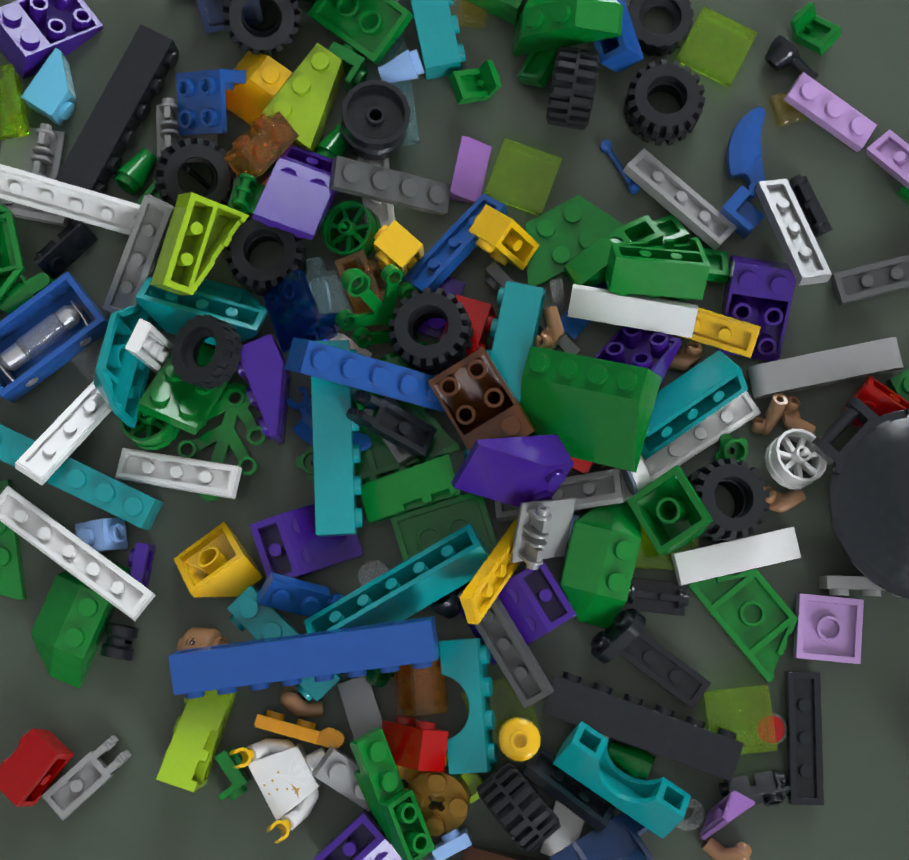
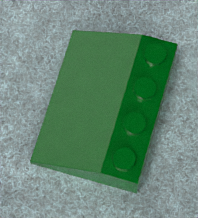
M530 346L522 374L521 406L536 429V432L529 436L557 434L572 458L636 473L662 377L644 367Z

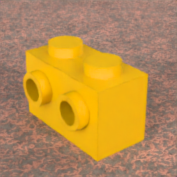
M488 205L484 206L468 230L478 239L475 244L489 253L493 260L503 266L508 262L522 271L540 246L512 218Z
M396 220L389 226L383 225L374 236L376 240L373 243L376 252L375 257L379 261L377 265L381 270L389 264H394L403 272L404 277L424 256L423 244Z

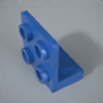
M212 69L176 73L179 134L187 136L227 133L225 91L234 90V84L246 83V71Z

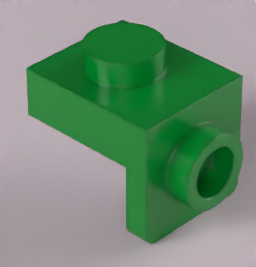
M810 1L801 10H798L790 21L793 41L820 56L842 35L841 27L818 16L815 4Z
M333 41L328 50L342 60L344 71L349 73L344 81L346 91L349 92L357 84L365 82L367 79L368 71L365 58L358 55L357 50L348 44L340 45Z
M492 59L485 60L479 68L453 71L448 76L458 104L487 101L501 87L500 75Z
M231 747L214 757L233 784L217 796L220 801L226 797H229L231 801L235 800L248 790L245 783L252 779L245 767L233 768V766L241 764L242 756L240 753L229 755L232 750Z

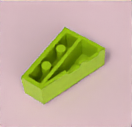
M317 43L261 113L266 126L290 144L315 153V147L319 144L321 136L324 135L326 122L331 108L333 109L345 76L342 60Z
M193 192L179 194L150 285L177 295H193L214 266L216 258L224 247L229 245L232 240L231 237L249 215Z
M217 690L205 691V696L199 698L185 699L184 697L186 706L182 716H179L173 729L174 735L165 752L156 780L191 792H195L206 785L237 692L218 695Z

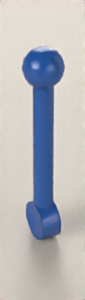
M603 140L600 144V150L608 154L627 183L628 192L636 194L639 192V185L622 172L624 167L612 150V142L610 140Z

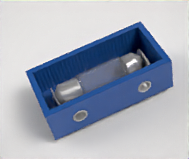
M69 272L64 273L0 321V396L12 403H15L106 333L108 319L78 280Z

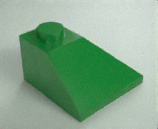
M679 465L674 466L627 499L628 504L659 555L678 551L699 537L713 522V519Z

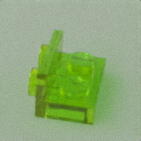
M13 63L0 66L2 79H0V140L3 141L30 135L25 101L21 98L23 87Z

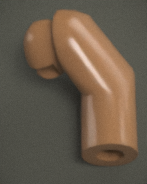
M551 306L542 310L546 327L540 336H536L534 341L536 347L553 350L564 336V328L557 306Z
M792 395L787 396L788 403L781 417L783 426L788 430L792 428L804 429L814 434L816 426L800 417V400Z
M771 486L763 487L764 491L769 490L770 497L765 499L766 503L770 504L769 510L783 513L806 500L802 489H792L782 494L772 490Z
M712 836L705 839L701 845V849L714 860H750L752 854L751 847L745 842H739L734 847L725 848Z

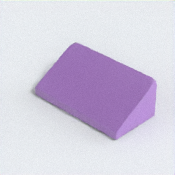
M467 136L461 137L450 188V200L474 204L482 195L492 146Z
M735 790L729 793L709 809L700 832V838L705 840L755 805V801Z

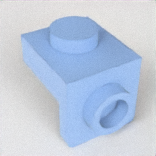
M101 518L75 524L76 536L99 553L128 548L125 520L121 518Z
M456 828L440 836L442 841L434 845L435 849L431 851L433 856L429 857V860H446L450 856L471 846L472 838L467 828L461 831Z

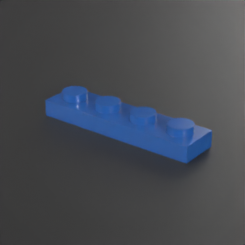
M483 193L403 277L404 283H411L418 290L419 294L424 293L423 288H431L434 292L477 247L475 243L478 239L468 230L484 206L488 205L507 215L509 212L506 205Z

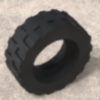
M689 0L630 1L628 12L642 52L648 56L658 55V57H662L665 54L670 55L674 53L677 48L680 49L683 46L693 24L692 17L694 14ZM654 7L667 9L673 17L672 28L664 34L650 32L644 24V15L649 9Z
M204 314V316L197 315L194 319H189L183 327L181 326L178 330L179 333L173 340L171 365L174 367L173 371L175 374L180 376L179 379L203 389L209 390L214 387L219 388L223 386L222 384L228 382L233 373L237 371V366L242 358L241 350H243V346L240 341L241 336L236 332L237 329L229 323ZM208 337H213L216 340L214 355L205 367H200L197 363L199 349Z

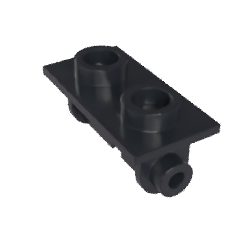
M797 175L791 178L789 184L814 237L816 238L833 230L806 175L803 177Z
M71 220L70 224L57 235L61 239L57 244L51 240L39 252H36L37 257L33 259L36 265L53 280L98 240L82 221L76 220L73 222Z
M632 578L627 602L622 609L629 610L634 608L637 611L684 616L685 606H688L689 593H686L687 584L678 585V583Z
M776 770L753 774L755 786L750 787L747 775L733 777L732 782L724 779L723 783H719L721 796H727L735 790L755 801V804L764 803L767 807L783 803L790 792V786L782 787V785H786L784 773H777Z

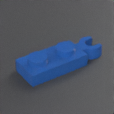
M273 572L270 573L257 594L258 604L307 617H311L345 597L340 593L330 595L329 587Z

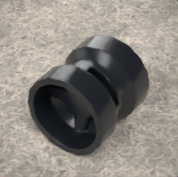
M107 623L105 633L108 639L102 645L100 655L132 661L134 655L132 642L137 639L139 628Z

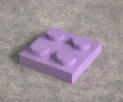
M797 594L796 616L798 620L794 632L793 658L860 664L864 600Z

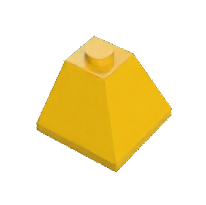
M248 51L234 68V70L246 71V83L234 84V90L225 91L226 109L261 133L266 127L261 113L293 73L268 55L261 53L255 55L252 54V51Z
M225 521L173 558L190 594L194 598L238 597L250 585L254 586L255 583L263 578L256 563Z

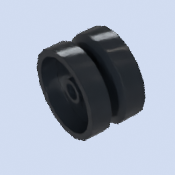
M368 80L357 84L349 90L342 105L340 133L344 144L353 154L365 160L379 161L394 155L402 147L407 135L410 120V107L407 98L398 87L386 81Z

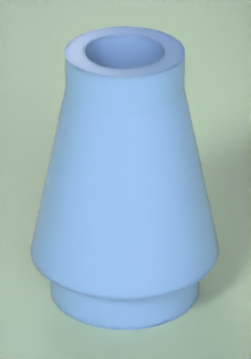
M407 49L388 63L378 67L381 80L388 83L419 79V75L425 73L417 49L413 51Z

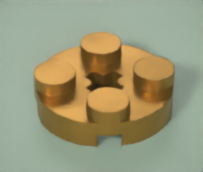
M445 769L444 772L420 771L413 777L408 789H413L429 834L431 836H440L442 833L458 828L466 819L470 807V792L463 778L458 774H449V769ZM433 794L435 797L442 795L445 798L442 803L443 806L433 805L430 795Z

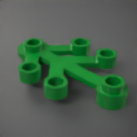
M394 264L385 266L381 272V278L386 282L383 302L370 289V277L361 269L350 268L342 275L343 289L352 297H360L373 311L353 314L350 310L344 309L336 315L335 322L343 331L347 332L359 327L352 334V341L359 348L364 349L373 344L388 342L393 346L394 344L389 337V333L392 332L389 327V320H395L392 312L395 308L396 299L398 297L401 300L405 297L409 300L412 298L411 292L417 290L408 282L399 286L403 279V272ZM385 324L389 329L370 332L364 326ZM418 332L416 333V341L418 339Z
M232 383L226 386L220 400L216 402L200 429L206 426L208 420L225 412L222 424L192 441H181L177 447V452L181 457L193 459L199 451L216 442L210 462L224 464L230 446L238 460V466L242 468L241 473L243 475L252 476L257 472V461L250 457L234 428L239 416L248 430L247 440L252 445L260 446L266 442L267 435L263 434L261 427L258 426L249 410L251 402L245 385ZM239 393L241 395L238 403H231L230 397L232 394ZM254 431H261V440L253 441L251 438ZM191 444L193 447L192 453L184 455V446ZM245 461L253 462V469L249 472L243 470V463ZM198 493L200 498L208 502H214L221 498L219 496Z

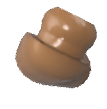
M689 341L675 355L669 369L686 371L702 357V345L696 341Z
M780 393L773 395L764 417H755L752 420L751 430L753 433H760L761 436L771 434L788 403L785 395Z
M296 685L284 686L282 688V694L280 695L281 704L295 717H324V701H305L299 695Z

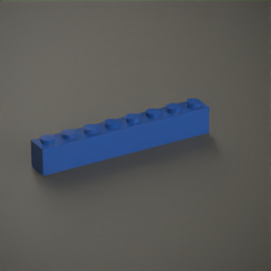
M431 616L178 650L168 655L173 694H185V699H193L205 696V691L217 690L218 695L237 692V687L249 685L250 690H261L270 687L269 683L281 681L282 686H292L302 683V678L314 677L315 682H323L334 679V674L347 673L348 678L367 675V670L379 668L380 673H391L399 671V666L412 664L413 669L428 668L433 666L432 661H437L440 653L435 618Z

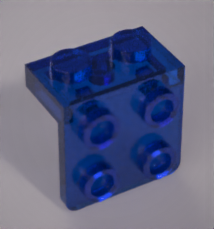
M294 270L264 296L266 309L283 353L290 351L293 337L311 341H327L338 335L337 331L341 329L335 322L338 313L319 314L303 270Z

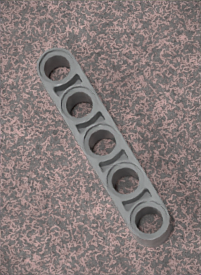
M890 337L761 363L748 367L747 372L754 399L772 397L776 393L786 394L861 379L869 375L875 376L903 369L904 366L897 338Z

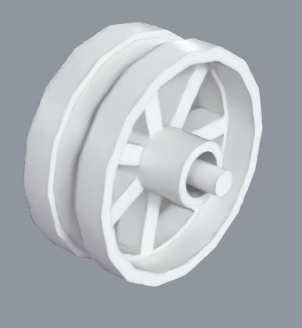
M792 428L775 438L767 447L765 453L766 468L771 477L781 486L788 489H802L819 479L826 471L827 461L816 453L810 445L816 438L814 434L804 429ZM791 441L797 443L796 449L794 448ZM780 443H782L787 452L779 450ZM811 460L812 466L806 461ZM802 469L806 473H808L811 476V478H803Z

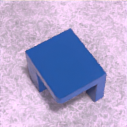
M742 185L719 212L737 227L734 232L745 240L761 222L764 215L747 201L751 192Z

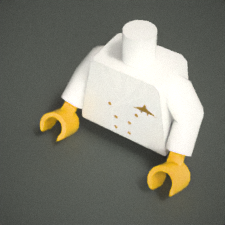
M266 738L247 746V748L241 747L230 751L229 755L241 754V764L235 765L233 768L249 767L276 819L267 828V833L274 827L279 828L281 831V837L274 843H280L289 836L290 830H293L309 816L319 798L318 787L322 782L315 778L312 772L327 752L323 746L307 755L301 743L294 745L289 739Z

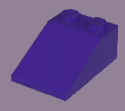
M557 434L476 440L451 484L455 489L520 508L522 502L551 500L560 484L565 481L574 462Z

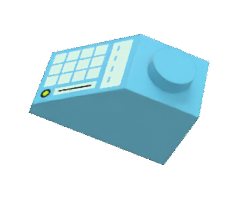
M55 47L21 98L31 109L59 126L62 125L64 120L72 116L77 99L69 62L61 50Z

